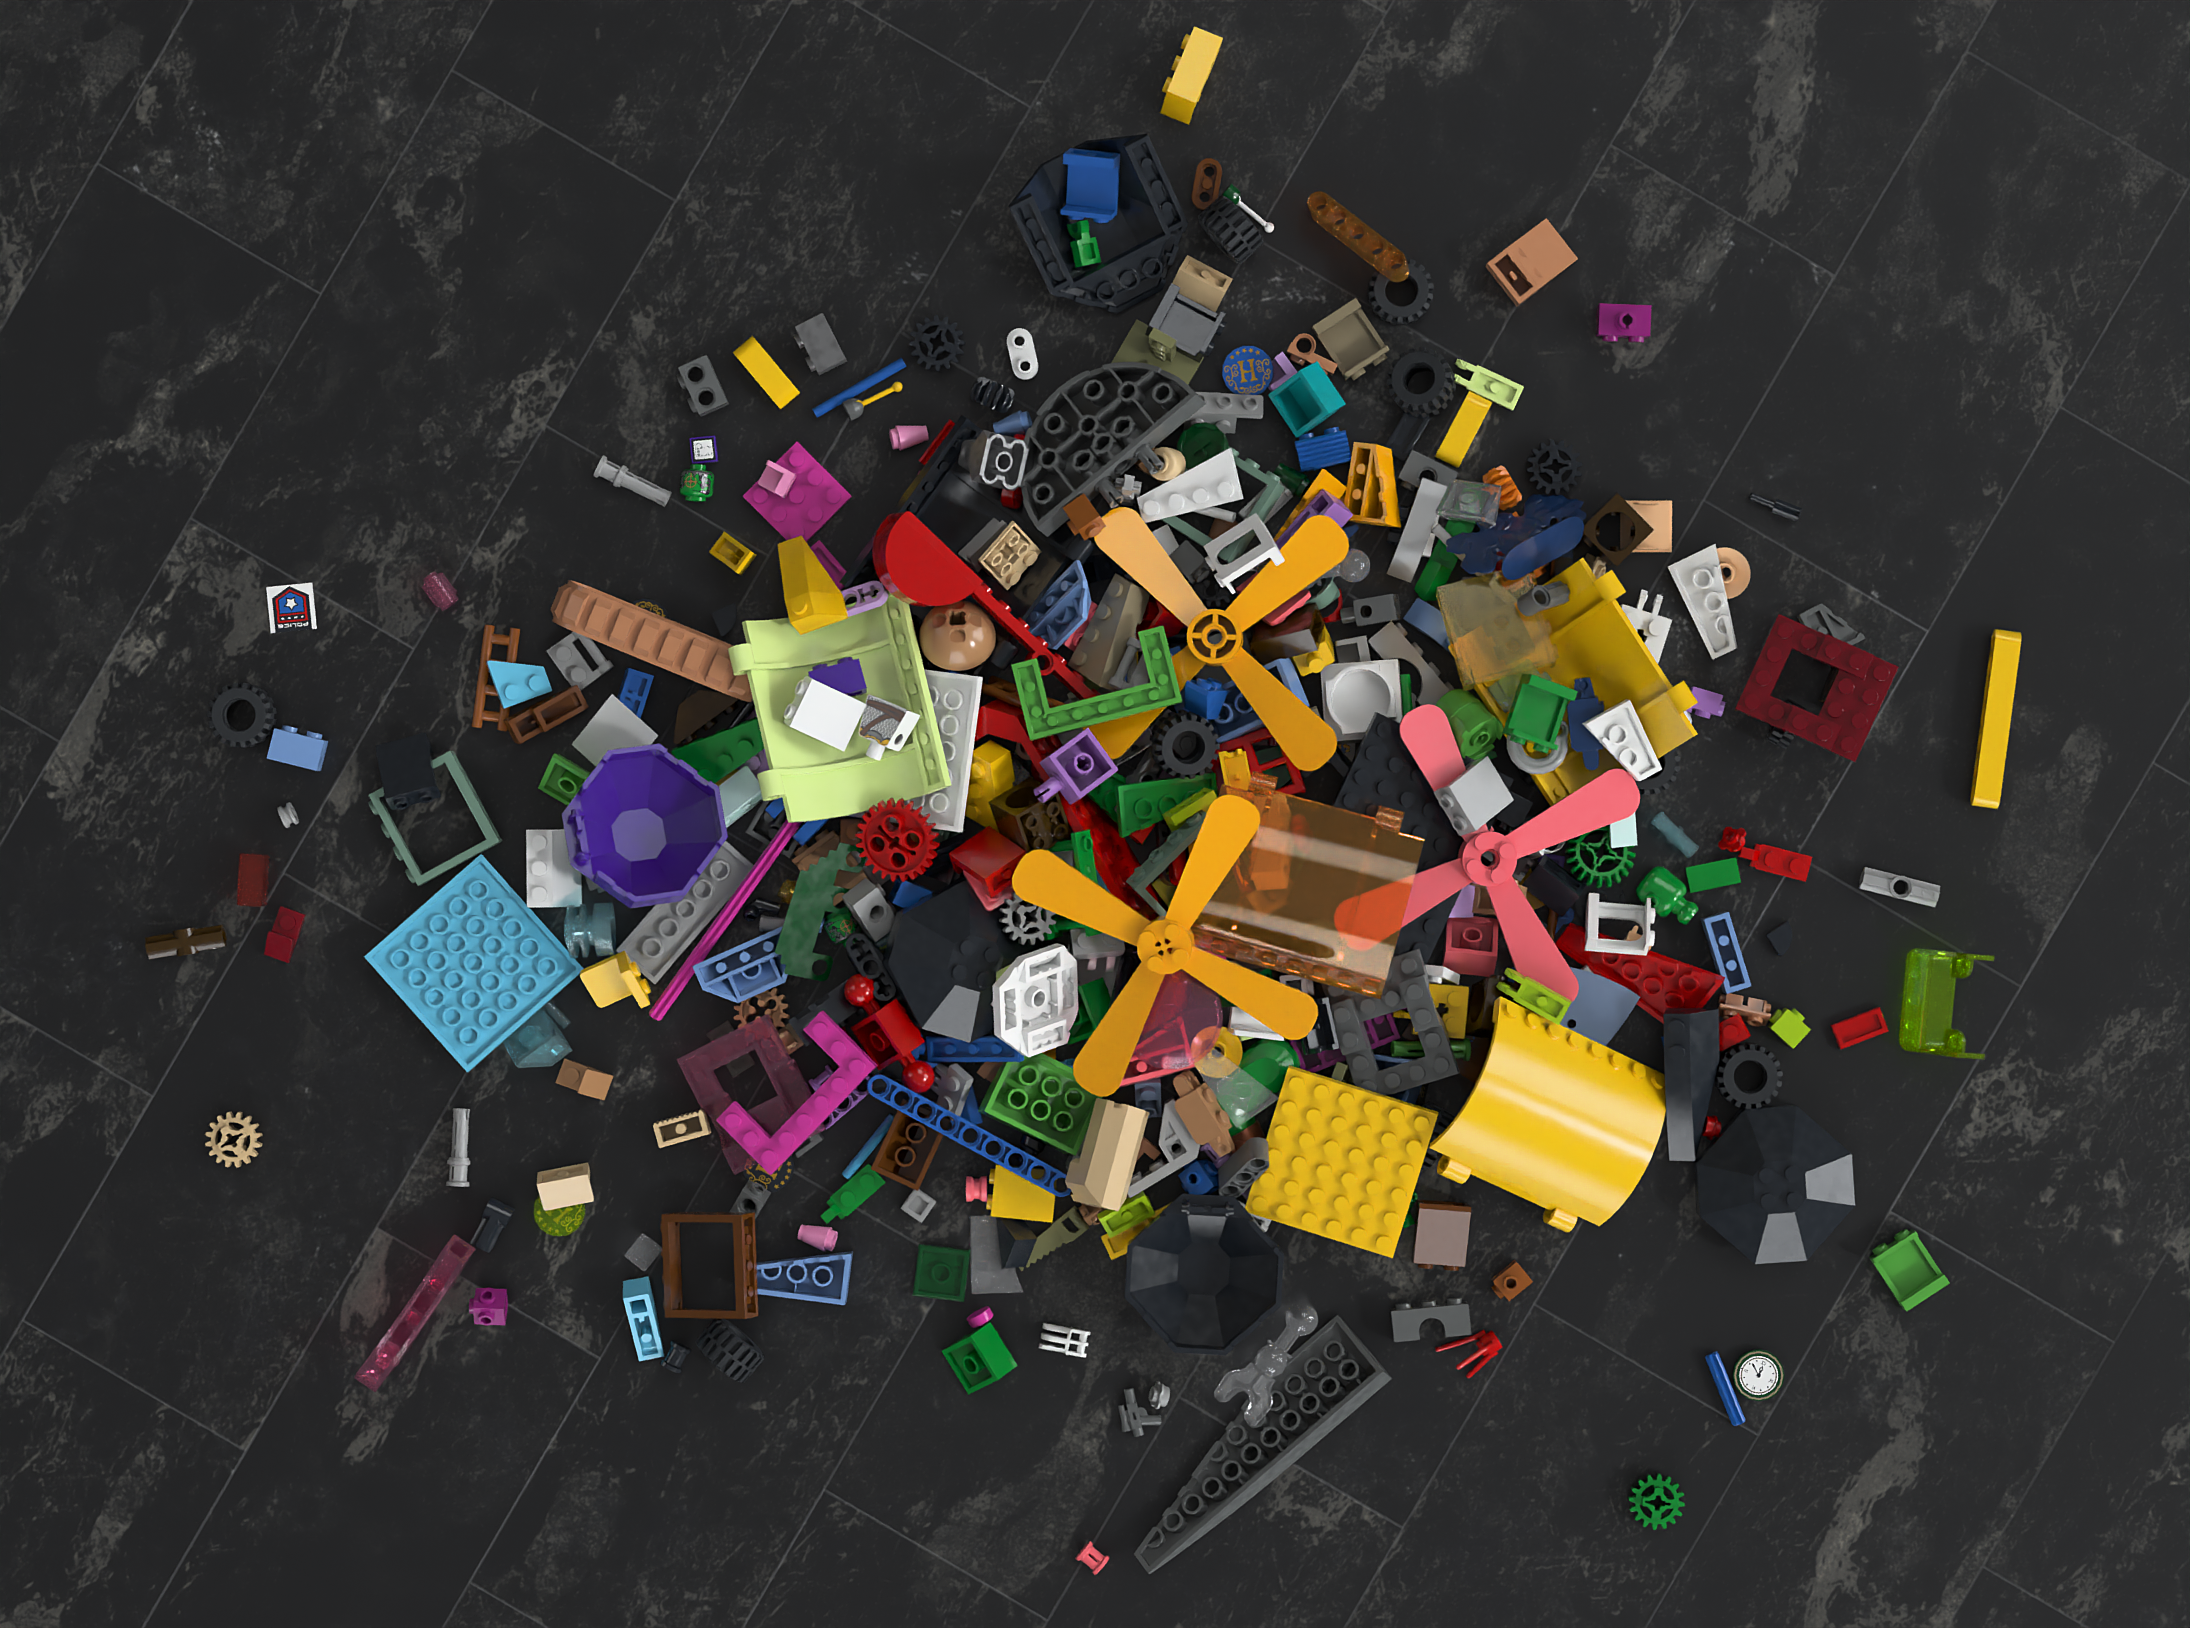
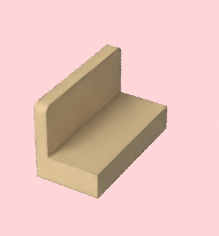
M1187 255L1175 276L1173 284L1180 287L1179 294L1216 312L1233 279Z
M588 1163L542 1171L537 1174V1187L543 1210L545 1211L588 1203L594 1200Z

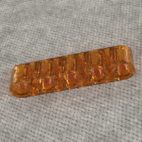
M1317 191L1309 196L1307 204L1315 222L1391 281L1401 282L1408 277L1410 270L1403 252L1327 193ZM1326 205L1323 209L1316 210L1317 206ZM1337 220H1345L1342 224H1334ZM1357 234H1363L1362 238L1353 239ZM1375 249H1383L1379 254H1372ZM1394 264H1402L1401 267L1397 269L1391 268Z

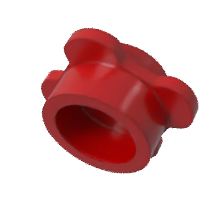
M1726 827L1723 830L1722 840L1718 843L1721 850L1727 848L1730 852L1741 850L1745 845V829Z

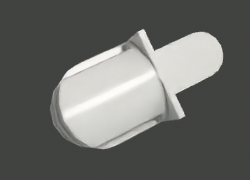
M1043 1323V1329L1066 1333L1067 1336L1041 1333V1339L1065 1344V1347L1039 1343V1348L1066 1353V1355L1086 1357L1084 1351L1085 1346L1089 1344L1086 1340L1087 1335L1091 1333L1090 1331ZM1072 1332L1080 1334L1079 1340L1071 1339ZM1069 1344L1078 1345L1077 1351L1068 1350Z

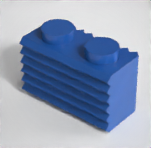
M1339 427L1324 430L1325 435L1314 437V433H1308L1299 436V441H1295L1294 444L1301 473L1351 462V452L1346 431H1339Z

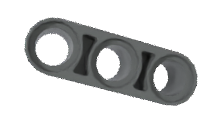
M1254 1137L1247 1140L1218 1169L1220 1196L1239 1197L1268 1169L1269 1148L1266 1139Z

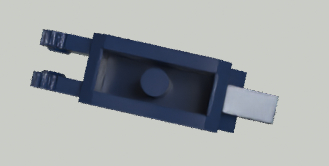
M1590 677L1574 679V690L1578 692L1575 701H1568L1567 704L1571 747L1575 751L1582 752L1583 763L1586 769L1593 771L1599 766L1598 750L1603 749V745L1582 723L1604 712L1603 701H1598V696L1594 694Z

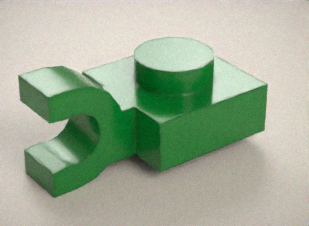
M1088 220L1068 224L1069 234L1076 240L1070 242L1075 266L1082 267L1100 263L1101 258L1096 237L1090 238Z

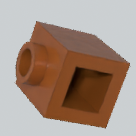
M1084 493L1063 507V510L1070 519L1067 525L1074 535L1079 533L1084 541L1095 537L1106 527L1102 518Z
M1513 1260L1491 1278L1494 1282L1491 1288L1500 1299L1505 1296L1510 1301L1533 1281L1517 1261Z

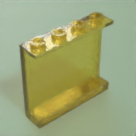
M1502 570L1437 587L1435 594L1464 691L1474 689L1476 684L1550 665V668L1555 666L1559 654L1556 644H1551L1549 634H1552L1549 620L1543 618L1542 611L1537 612L1533 616H1525L1517 606L1519 596L1537 585L1534 571L1519 579L1508 580L1503 576Z

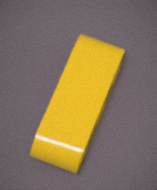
M753 336L733 351L734 355L780 409L800 394Z
M1469 390L1435 457L1459 468L1492 402Z

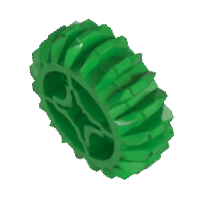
M1609 825L1567 841V844L1573 848H1567L1565 854L1573 857L1568 858L1566 863L1568 865L1575 864L1570 872L1572 874L1580 872L1577 878L1578 881H1581L1584 877L1588 878L1587 886H1590L1594 880L1596 881V888H1601L1602 881L1609 888L1612 886L1611 878L1619 884L1621 882L1620 875L1627 877L1629 872L1626 868H1632L1634 865L1632 861L1628 860L1636 856V853L1628 851L1634 846L1619 847L1621 857L1611 850L1609 846ZM1603 835L1598 843L1589 842L1586 844L1582 842L1589 836ZM1604 843L1603 854L1606 855H1603L1596 864L1598 857L1596 856L1597 853L1594 852H1597ZM1580 850L1584 851V854L1591 859L1590 869L1583 863ZM1602 864H1618L1615 869L1609 872H1598Z

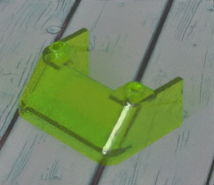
M1914 948L1908 953L1899 1031V1043L1904 1050L1956 1058H1985V1054L1965 1052L1966 1039L1964 1034L1960 1030L1951 1029L1956 978L1968 977L1973 970L1974 960L1994 961V956Z

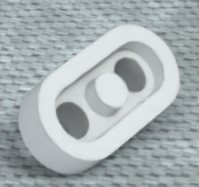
M1014 329L1007 337V346L1013 372L1019 379L1029 380L1035 377L1038 372V362L1032 336L1025 329ZM1017 337L1024 338L1025 342L1022 346L1015 344ZM1023 362L1030 364L1028 371H1023L1020 368Z

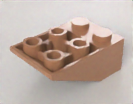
M1546 218L1489 261L1485 267L1517 307L1578 260V258Z

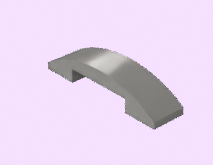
M1422 477L1413 506L1389 565L1388 575L1411 583L1447 488L1446 485Z

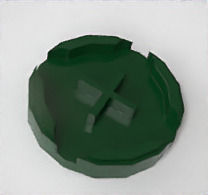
M1207 422L1195 423L1180 435L1177 450L1185 457L1188 470L1228 449L1227 438L1216 425Z

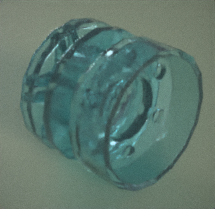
M612 902L594 903L592 915H588L585 904H580L579 916H577L575 905H567L566 917L564 919V937L570 958H578L579 946H581L583 957H588L591 945H594L597 957L616 955V921Z

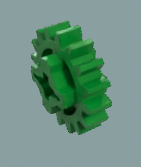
M1648 1473L1646 1474L1647 1481L1643 1482L1639 1478L1637 1481L1640 1486L1638 1488L1631 1487L1635 1495L1628 1496V1500L1634 1502V1505H1631L1629 1510L1631 1512L1637 1511L1634 1519L1638 1521L1642 1518L1643 1527L1651 1523L1653 1530L1657 1529L1658 1524H1661L1666 1529V1522L1670 1521L1672 1524H1675L1676 1522L1673 1517L1675 1515L1682 1516L1678 1507L1685 1506V1503L1679 1500V1498L1684 1496L1683 1491H1676L1679 1487L1677 1482L1670 1484V1476L1667 1475L1662 1480L1661 1474L1657 1473L1655 1479H1652ZM1652 1485V1489L1649 1492L1642 1494L1647 1487ZM1663 1486L1671 1491L1673 1497L1664 1495ZM1656 1496H1659L1662 1503H1658L1657 1507H1654L1650 1501L1655 1500ZM1640 1505L1650 1509V1517L1642 1512ZM1666 1509H1671V1510L1669 1511V1513H1667L1665 1516L1661 1517V1514H1662Z

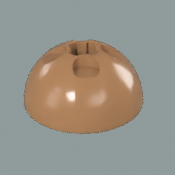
M966 600L935 606L924 618L919 631V644L925 657L936 666L953 671L968 670L982 664L991 655L996 643L995 627L989 615L978 605Z

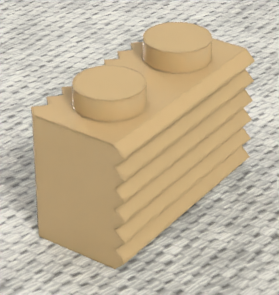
M703 1108L695 1112L691 1111L680 1116L677 1115L670 1119H662L653 1125L659 1148L711 1133L706 1110Z

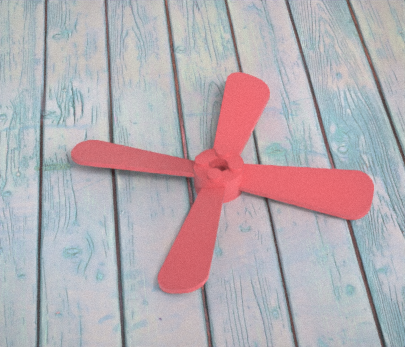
M1430 704L1421 705L1404 715L1399 726L1400 737L1434 792L1439 788L1447 786L1466 771L1447 716L1439 707ZM1610 769L1505 836L1497 832H1490L1486 823L1478 830L1462 835L1464 842L1460 846L1457 859L1342 901L1334 912V924L1340 937L1348 946L1354 949H1369L1470 883L1486 886L1515 970L1524 977H1530L1573 1002L1579 990L1578 980L1515 882L1512 874L1515 871L1518 858L1631 816L1637 810L1640 803V793L1636 782L1629 772L1623 769ZM1486 851H1489L1493 856V861L1488 866H1484L1481 862V856Z

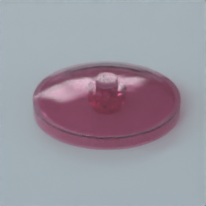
M1183 969L1172 974H1165L1133 1054L1143 1062L1162 1069H1180L1201 1060L1214 1047L1221 1033L1223 1010L1218 993Z

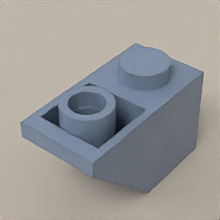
M1160 1077L1135 1084L1136 1108L1149 1112L1148 1118L1162 1117Z

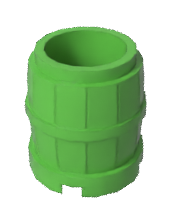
M1451 690L1443 695L1435 705L1446 714L1459 752L1463 758L1468 756L1476 760L1485 756L1494 749L1495 746L1492 743L1496 738L1500 740L1503 735L1504 728L1500 720L1487 710L1482 701L1478 700L1467 690Z

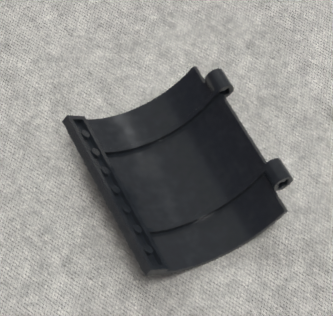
M961 415L889 514L906 511L912 512L959 558L958 553L993 518L999 522L1003 520L1007 525L1014 521L1042 551L1038 555L1037 560L1021 574L1016 584L1007 590L983 569L976 572L965 561L963 562L993 591L991 595L997 601L1002 600L1011 608L1010 614L1016 619L1019 617L1025 621L1071 559L1073 562L1079 560L1081 565H1083L1096 545L1089 539L1084 541L1079 533L1074 535L1067 525L1070 519L1048 537L1045 536L1030 519L1023 503L1024 499H1022L1018 509L1003 507L1001 503L1002 488H995L972 481L970 472L958 464V459L963 441L977 439L983 430ZM876 532L839 583L849 589L870 581H879L881 583L873 563L872 549ZM874 590L872 597L876 596L879 591ZM969 595L962 600L978 605L989 615L995 627L996 643L993 652L982 664L968 670H961V672L965 675L977 676L988 660L1005 671L1020 650L1009 643L1013 636ZM909 604L911 615H917L922 620L935 607H920Z

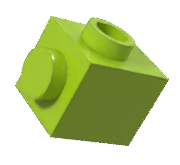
M1784 1008L1782 1011L1777 1009L1769 1019L1771 1023L1767 1026L1792 1049L1811 1030L1802 1022L1805 1019L1804 1016L1794 1008L1791 1011L1787 1008Z

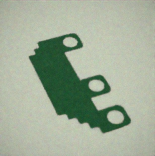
M840 842L837 850H829L828 856L826 858L820 857L817 865L810 864L808 871H800L775 950L776 954L782 956L781 964L786 965L785 974L818 981L828 979L833 959L831 956L812 953L825 911L842 915L849 912L847 905L841 909L836 908L833 905V898L836 894L847 893L851 889L833 885L838 869L859 873L863 869L866 857H861L860 863L855 867H850L846 863V857L850 852L857 851L861 854L864 851L863 848ZM820 959L824 960L827 963L825 973L815 975L812 972L813 963Z

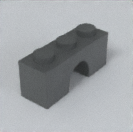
M1461 1297L1446 1299L1447 1303L1436 1304V1300L1421 1301V1306L1411 1307V1303L1395 1304V1308L1390 1309L1393 1341L1420 1340V1325L1428 1318H1436L1443 1323L1445 1337L1471 1335L1468 1302L1462 1301Z

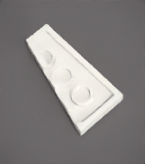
M1232 449L1225 450L1138 497L1137 501L1142 520L1147 523L1244 499Z
M1716 544L1668 566L1712 659L1736 649L1737 643Z

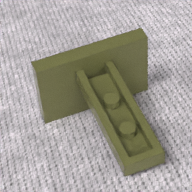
M1136 319L1112 363L1138 362L1157 366L1164 371L1176 375L1189 385L1204 357L1198 363L1176 351L1177 340L1156 328H1153L1149 336L1145 335L1148 325Z

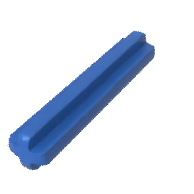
M1717 1352L1706 1355L1705 1359L1732 1425L1737 1426L1744 1423L1745 1417L1720 1355Z

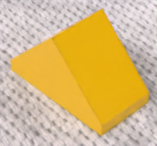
M725 531L709 551L741 576L756 557L755 553Z

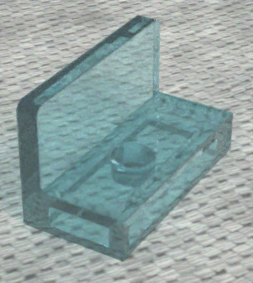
M1529 659L1522 662L1488 688V691L1505 714L1510 711L1522 674H1533L1549 681L1552 680L1546 671L1540 674Z

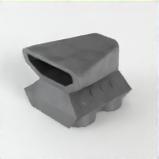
M983 430L977 439L963 441L958 464L970 472L971 480L974 482L1014 491L1021 485L1029 448L1024 440Z

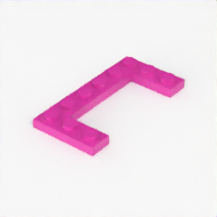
M821 1011L803 1030L840 1067L771 1137L736 1101L716 1120L770 1175L793 1154L878 1066L824 1011Z

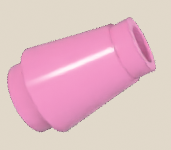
M926 425L895 426L894 429H889L893 450L899 449L902 451L929 440Z
M802 1224L798 1232V1239L823 1252H826V1250L832 1251L837 1241L838 1232L832 1230V1227Z

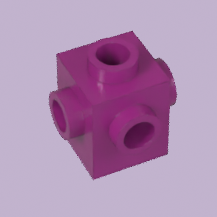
M476 1288L474 1298H470L469 1314L474 1315V1324L486 1326L506 1324L508 1311L507 1289Z

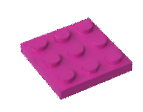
M796 442L775 463L797 475L786 497L783 498L760 486L758 481L743 497L786 540L802 536L808 542L852 496Z

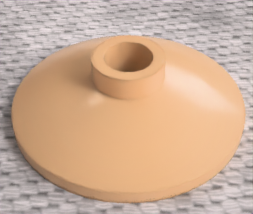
M1727 547L1717 548L1727 599L1734 598L1740 595L1748 586L1751 575L1750 566L1746 558L1739 551ZM1725 567L1731 570L1729 577L1723 573Z

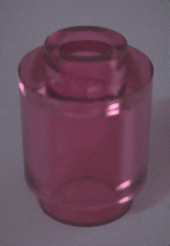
M433 572L423 579L425 584L422 586V589L436 607H440L442 611L459 600L456 596L457 591L443 572L440 574Z

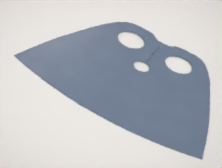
M1570 967L1578 980L1579 990L1560 1025L1606 1046L1628 1018L1640 996L1610 979ZM1568 1020H1575L1576 1026L1569 1028L1567 1026Z

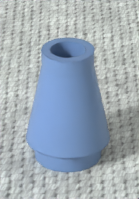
M1021 410L993 423L994 432L1005 436H1014L1015 434L1026 435L1028 428L1032 427L1029 412H1022Z

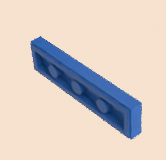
M929 1035L926 1037L928 1062L1024 1061V1055L1017 1052L995 1035H984L971 1043L945 1035Z

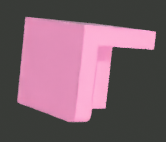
M768 460L758 484L785 498L797 475Z

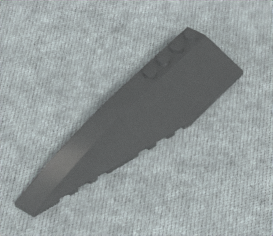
M1340 1316L1334 1317L1258 1383L1254 1394L1249 1400L1245 1401L1240 1408L1242 1410L1235 1420L1231 1421L1225 1430L1227 1431L1219 1441L1215 1442L1193 1472L1191 1480L1177 1494L1179 1496L1170 1508L1168 1507L1162 1515L1164 1517L1156 1527L1152 1528L1135 1551L1134 1555L1148 1574L1153 1573L1235 1512L1392 1379Z

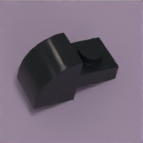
M1106 553L1090 556L1082 565L1088 584L1113 579L1115 573L1121 576L1128 574Z

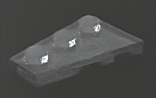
M1215 1048L1193 1062L1236 1127L1279 1099L1276 1094Z
M991 1215L970 1216L972 1294L1023 1292L1015 1268H1001L996 1217Z

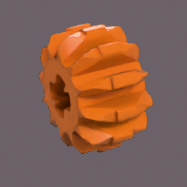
M1501 465L1496 468L1494 467L1483 476V482L1499 509L1504 511L1512 508L1522 500L1520 491L1505 467Z

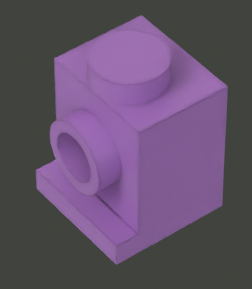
M1694 686L1690 687L1698 703L1687 709V712L1691 713L1692 709L1696 710L1695 715L1710 719V715L1722 716L1725 702L1722 701L1723 695Z

